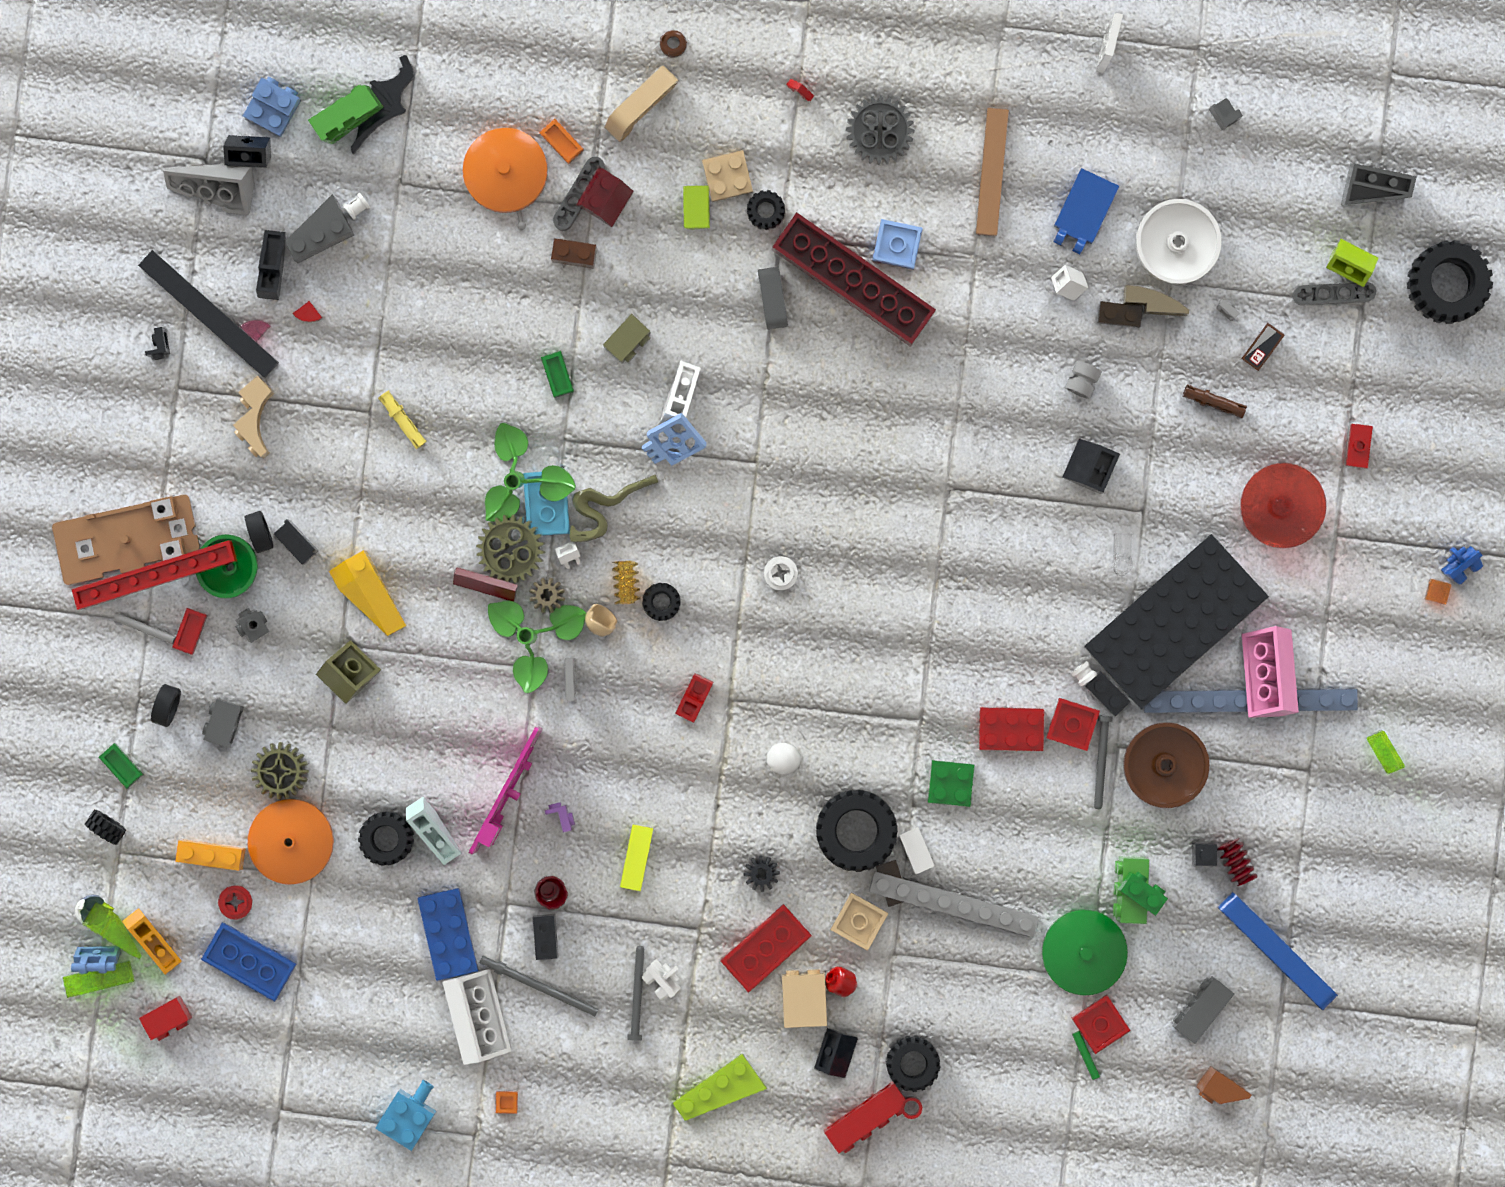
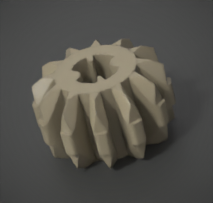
M541 578L542 586L537 582L533 583L538 589L537 591L530 589L529 592L536 594V597H531L529 600L530 602L538 601L534 605L535 609H538L542 604V613L546 612L547 606L550 613H553L552 605L560 609L561 605L557 603V600L565 601L564 597H559L558 595L564 593L565 590H557L561 585L560 582L552 586L553 578H549L548 584H546L545 578ZM549 589L548 592L552 591L553 596H550V601H546L545 598L542 599V595L545 594L544 590Z

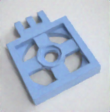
M680 413L649 430L647 437L650 441L645 443L642 449L644 452L648 451L647 455L649 458L653 457L652 461L654 464L666 459L673 466L706 448L707 443L683 413ZM680 424L686 430L677 433L673 430L672 426ZM664 432L668 437V440L663 443L659 440V433ZM678 437L681 441L679 443H675L673 441V438ZM693 437L695 444L689 449L685 441ZM669 449H678L680 452H672Z

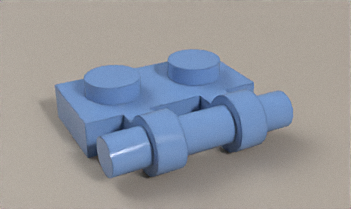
M120 946L77 947L73 956L74 963L71 964V972L87 974L93 971H99V973L115 971V964L118 962L121 954Z

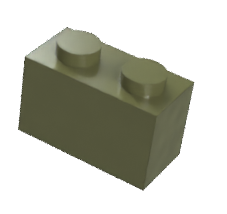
M631 314L606 340L603 347L621 364L625 361L628 363L636 355L634 351L639 346L644 347L651 339L649 337L651 332Z

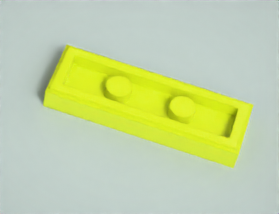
M632 824L620 884L621 888L641 891L653 828Z

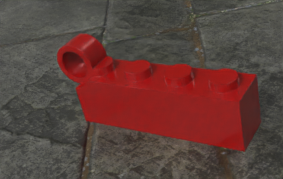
M892 1081L825 1128L824 1133L838 1154L842 1151L845 1154L855 1147L854 1143L859 1139L864 1141L872 1135L871 1131L876 1127L881 1129L890 1122L889 1118L896 1114L898 1117L903 1114L908 1119H915L921 1115L923 1107L917 1097L908 1096L905 1098ZM909 1101H915L919 1105L918 1111L914 1114H908L904 1110L905 1104Z

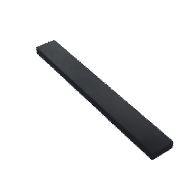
M151 250L138 266L260 375L266 378L279 362L157 253Z

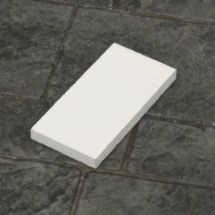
M1115 13L1105 30L1096 66L1097 72L1104 73L1113 57L1123 14Z

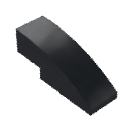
M264 230L256 286L258 298L279 300L286 232Z

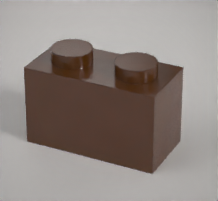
M554 238L551 255L552 263L594 269L597 246L596 244Z

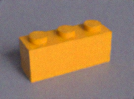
M182 839L178 840L175 862L240 871L243 869L246 848Z

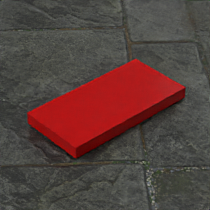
M783 904L720 961L749 993L812 935Z

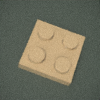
M743 150L702 160L712 202L753 193Z
M851 892L830 930L868 951L888 912Z

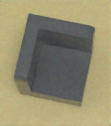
M1227 98L1217 104H1213L1209 108L1221 130L1226 129L1243 117L1239 109L1235 111Z

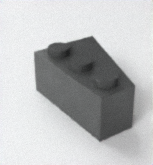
M1350 163L1341 205L1412 198L1417 176Z

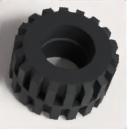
M389 811L377 813L369 817L359 830L358 842H360V851L364 853L363 856L371 860L370 862L373 864L376 863L380 866L393 865L407 857V854L412 849V844H414V832L411 830L410 824L405 820L406 818L398 815V813ZM382 826H390L398 834V844L391 851H382L375 844V832Z
M906 1036L904 1039L897 1040V1043L890 1047L886 1066L888 1074L896 1086L903 1088L905 1091L917 1092V1090H925L927 1086L933 1085L935 1079L937 1080L938 1072L941 1068L940 1057L935 1047L925 1038ZM909 1052H919L926 1060L925 1069L916 1076L905 1074L901 1069L902 1057Z

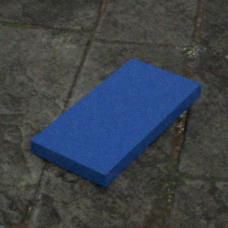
M224 922L221 923L201 958L202 961L274 1002L297 965L295 962Z

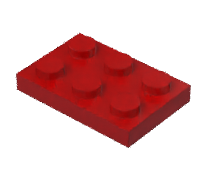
M980 707L979 750L1043 751L1044 709Z

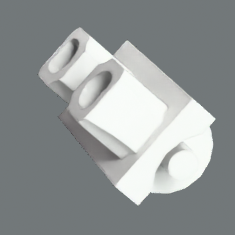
M655 959L646 968V972L642 976L646 984L650 985L656 980L660 985L655 991L660 1000L667 997L672 998L681 989L677 983L679 977L675 974L679 969L676 965L670 968L667 963L661 965Z

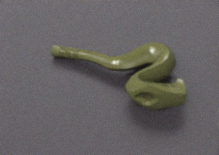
M656 475L629 484L614 496H606L592 488L574 493L572 502L576 511L585 517L595 520L598 525L590 531H577L574 525H572L569 535L570 541H591L602 537L607 531L608 524L605 517L588 505V501L608 507L615 506L634 491L658 483Z

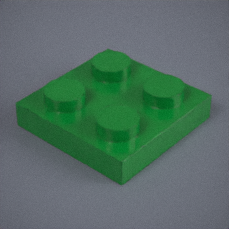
M932 760L928 803L970 807L975 765Z

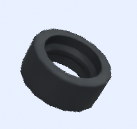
M262 511L245 515L247 531L256 553L273 549L272 537Z
M167 684L162 685L152 708V723L165 727L170 726L180 702L181 690Z

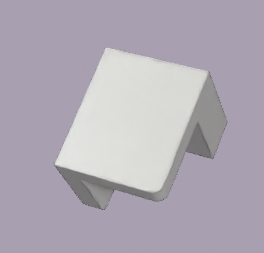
M1064 265L1051 277L1056 293L1073 301L1088 289L1084 274L1067 265Z

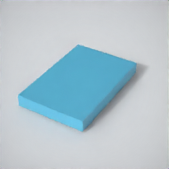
M542 472L523 473L525 479H542ZM541 482L524 484L526 522L532 521L530 528L538 527L535 534H542L543 536L570 534L568 496L559 501H549L540 492Z

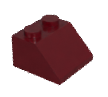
M599 168L576 205L610 227H613L634 191L621 179L605 169Z

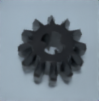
M759 855L760 863H757L755 858H751L754 866L745 865L751 872H744V876L752 877L746 881V884L748 885L754 881L753 890H756L758 884L761 885V892H764V884L771 890L773 887L769 882L770 880L778 883V880L772 877V875H779L780 871H772L773 868L777 867V863L775 862L769 866L770 857L764 863L763 856ZM762 868L763 870L765 868L767 870L765 879L756 877L758 874L757 869Z

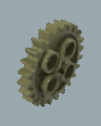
M503 515V521L496 517V524L488 522L490 529H482L486 535L478 536V539L483 542L476 545V547L482 549V552L476 554L477 556H483L479 564L487 565L483 571L491 570L490 577L493 578L498 575L497 579L503 580L505 577L506 582H510L512 578L514 583L519 582V577L526 581V574L534 576L532 569L539 570L540 568L536 563L544 561L539 557V554H545V551L540 550V547L545 545V542H539L538 540L543 535L535 534L538 527L530 528L532 521H527L524 524V517H520L517 521L516 515H512L510 520L507 515ZM515 529L520 532V538L517 541L513 540L511 536ZM495 538L501 541V547L498 550L493 547V540ZM525 540L528 541L526 545L513 549L512 553H505L494 558L495 554L509 549V545L514 546ZM524 548L529 552L527 560H523L520 556V552ZM504 557L510 560V566L507 569H504L501 565Z

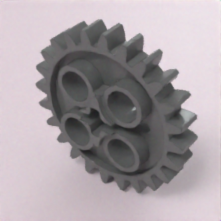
M880 95L879 101H876L872 96L871 103L864 99L863 107L858 104L856 105L858 112L851 111L850 114L854 119H847V123L852 126L846 127V131L851 133L846 139L853 140L849 147L857 148L854 153L855 155L862 153V161L869 157V164L874 159H877L878 165H880L883 159L886 164H889V158H892L895 162L897 161L896 154L904 156L903 148L909 150L910 146L906 142H913V138L908 136V134H913L915 131L909 128L914 124V121H907L911 113L904 114L906 106L898 108V100L892 104L891 97L885 102L882 95ZM879 112L883 113L882 130H886L882 133L881 149L877 147L878 131H874L878 128ZM872 115L876 121L873 124H867L864 121V117ZM891 115L897 119V122L894 125H889L886 123L885 118ZM866 136H872L875 139V143L873 145H866L863 139ZM889 136L895 138L896 144L888 146L884 141L885 138Z

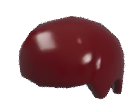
M544 876L537 882L534 889L537 902L549 910L558 909L563 906L568 897L564 882L555 876Z

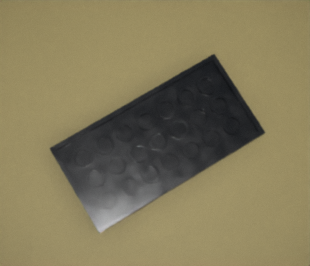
M1211 534L1084 647L1142 710L1267 600L1269 596Z

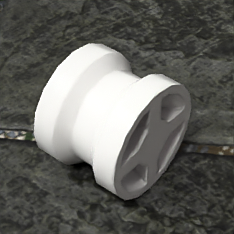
M1088 661L1070 673L1078 679L1080 687L1098 675L1096 671L1091 670Z

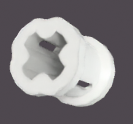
M360 193L348 204H343V207L353 220L362 211L371 208Z

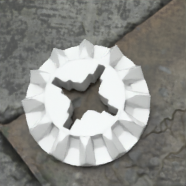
M783 556L771 559L764 569L765 581L776 590L789 589L794 585L798 577L795 563ZM778 564L782 570H790V572L784 575V582H782L780 577H772V575L778 572Z

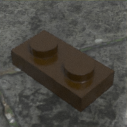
M1101 301L1098 323L1140 328L1143 306Z

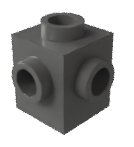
M245 609L238 614L239 618L235 620L238 624L235 628L241 637L245 636L250 643L269 632L265 625L267 619L261 611ZM253 621V626L249 627V623Z

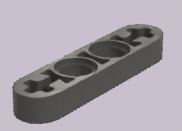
M596 156L587 160L553 218V223L558 230H569L582 210L579 206L575 209L570 208L568 200L572 197L580 199L584 191L579 188L578 184L583 179L591 181L592 178L584 174L586 171L590 174L592 170L591 163L599 162V167L605 169V164L601 158ZM565 207L569 212L574 213V215L571 216L570 214H568L566 218L568 224H563L562 226H559L560 222L557 219L559 217L563 218L565 216L566 212L562 211Z
M1369 282L1364 287L1356 283L1302 285L1294 290L1292 297L1296 304L1302 306L1363 303L1374 299L1377 290ZM1345 287L1350 290L1351 295L1348 299L1341 298L1339 294L1341 288ZM1354 287H1357L1356 291H1362L1367 287L1371 294L1367 298H1365V294L1356 295L1357 299H1354ZM1312 289H1315L1314 295L1306 297L1304 301H1302L1301 297L1297 296V294L1301 293V290H1304L1305 294H1311ZM1320 289H1327L1330 295L1327 300L1319 298L1318 292Z

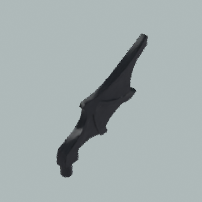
M407 55L399 57L402 67L399 68L400 73L397 76L386 81H370L372 85L371 90L383 108L358 126L356 139L351 146L353 155L379 126L391 118L406 112V109L401 105V96L407 85L415 78L413 66L410 64Z

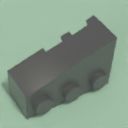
M332 194L285 243L294 261L300 263L354 236V233L337 199Z

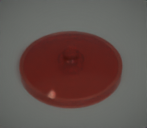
M1290 463L1272 464L1256 472L1246 483L1240 499L1241 518L1248 532L1256 540L1267 546L1282 549L1299 546L1310 540L1318 532L1326 514L1325 493L1317 478L1308 470Z

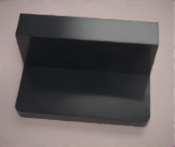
M286 519L284 521L285 524L274 535L304 565L318 552V549L291 520Z
M827 1028L814 1069L831 1076L845 1078L858 1038Z

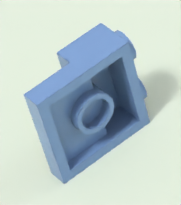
M261 77L243 117L281 137L301 100L297 97L298 92L289 87H286L284 90L278 86L279 82L275 79L268 77L266 80Z

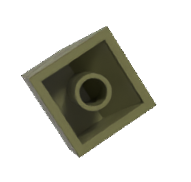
M350 640L325 661L315 675L347 704L381 669Z

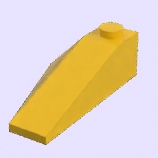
M367 551L359 552L329 571L339 591L387 636L406 627Z

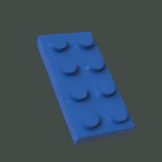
M460 888L418 897L436 981L479 971Z

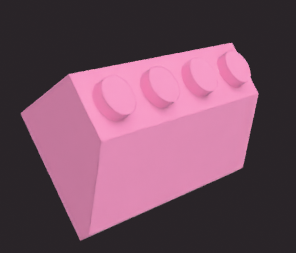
M1274 626L1242 634L1248 717H1279L1299 713L1292 630Z

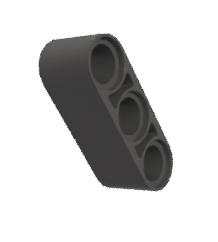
M779 266L758 269L767 330L788 327Z

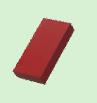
M186 608L172 648L193 655L208 615Z

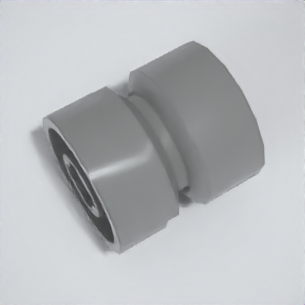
M1076 361L1072 370L1074 376L1069 377L1065 389L1080 397L1090 399L1095 389L1093 383L1098 382L1102 371L1088 363Z

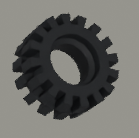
M761 190L759 193L753 194V197L749 199L747 204L748 219L758 229L769 230L770 228H776L781 223L785 214V204L781 196L779 197L776 192L773 193L771 190ZM763 202H769L774 207V213L769 218H763L758 214V207Z
M660 582L651 585L646 589L642 598V606L645 613L658 621H666L674 617L681 605L679 593L672 585ZM662 593L669 597L670 604L665 610H658L654 607L653 599L657 594Z
M95 809L84 824L94 834L113 845H117L127 831L119 822Z

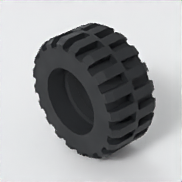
M1448 240L1442 241L1423 251L1412 263L1413 267L1409 270L1407 276L1409 277L1407 289H1410L1411 292L1408 296L1410 301L1414 300L1416 304L1414 308L1417 311L1421 310L1423 312L1422 316L1427 319L1432 318L1433 322L1436 323L1445 322V324H1453L1475 315L1485 306L1484 303L1491 296L1489 291L1493 288V282L1490 281L1493 273L1492 269L1488 270L1487 268L1489 264L1487 258L1483 260L1480 256L1482 254L1480 250H1473L1471 244H1461L1457 240L1448 242ZM1443 263L1455 264L1466 274L1468 290L1465 296L1458 301L1448 302L1441 299L1432 287V273L1437 266Z
M848 790L833 796L820 811L816 823V837L821 851L832 864L847 871L862 872L874 869L879 864L881 865L890 856L897 841L898 826L891 808L882 798L864 790ZM854 810L868 813L874 819L877 827L874 842L866 849L859 851L844 847L840 843L836 831L841 817Z

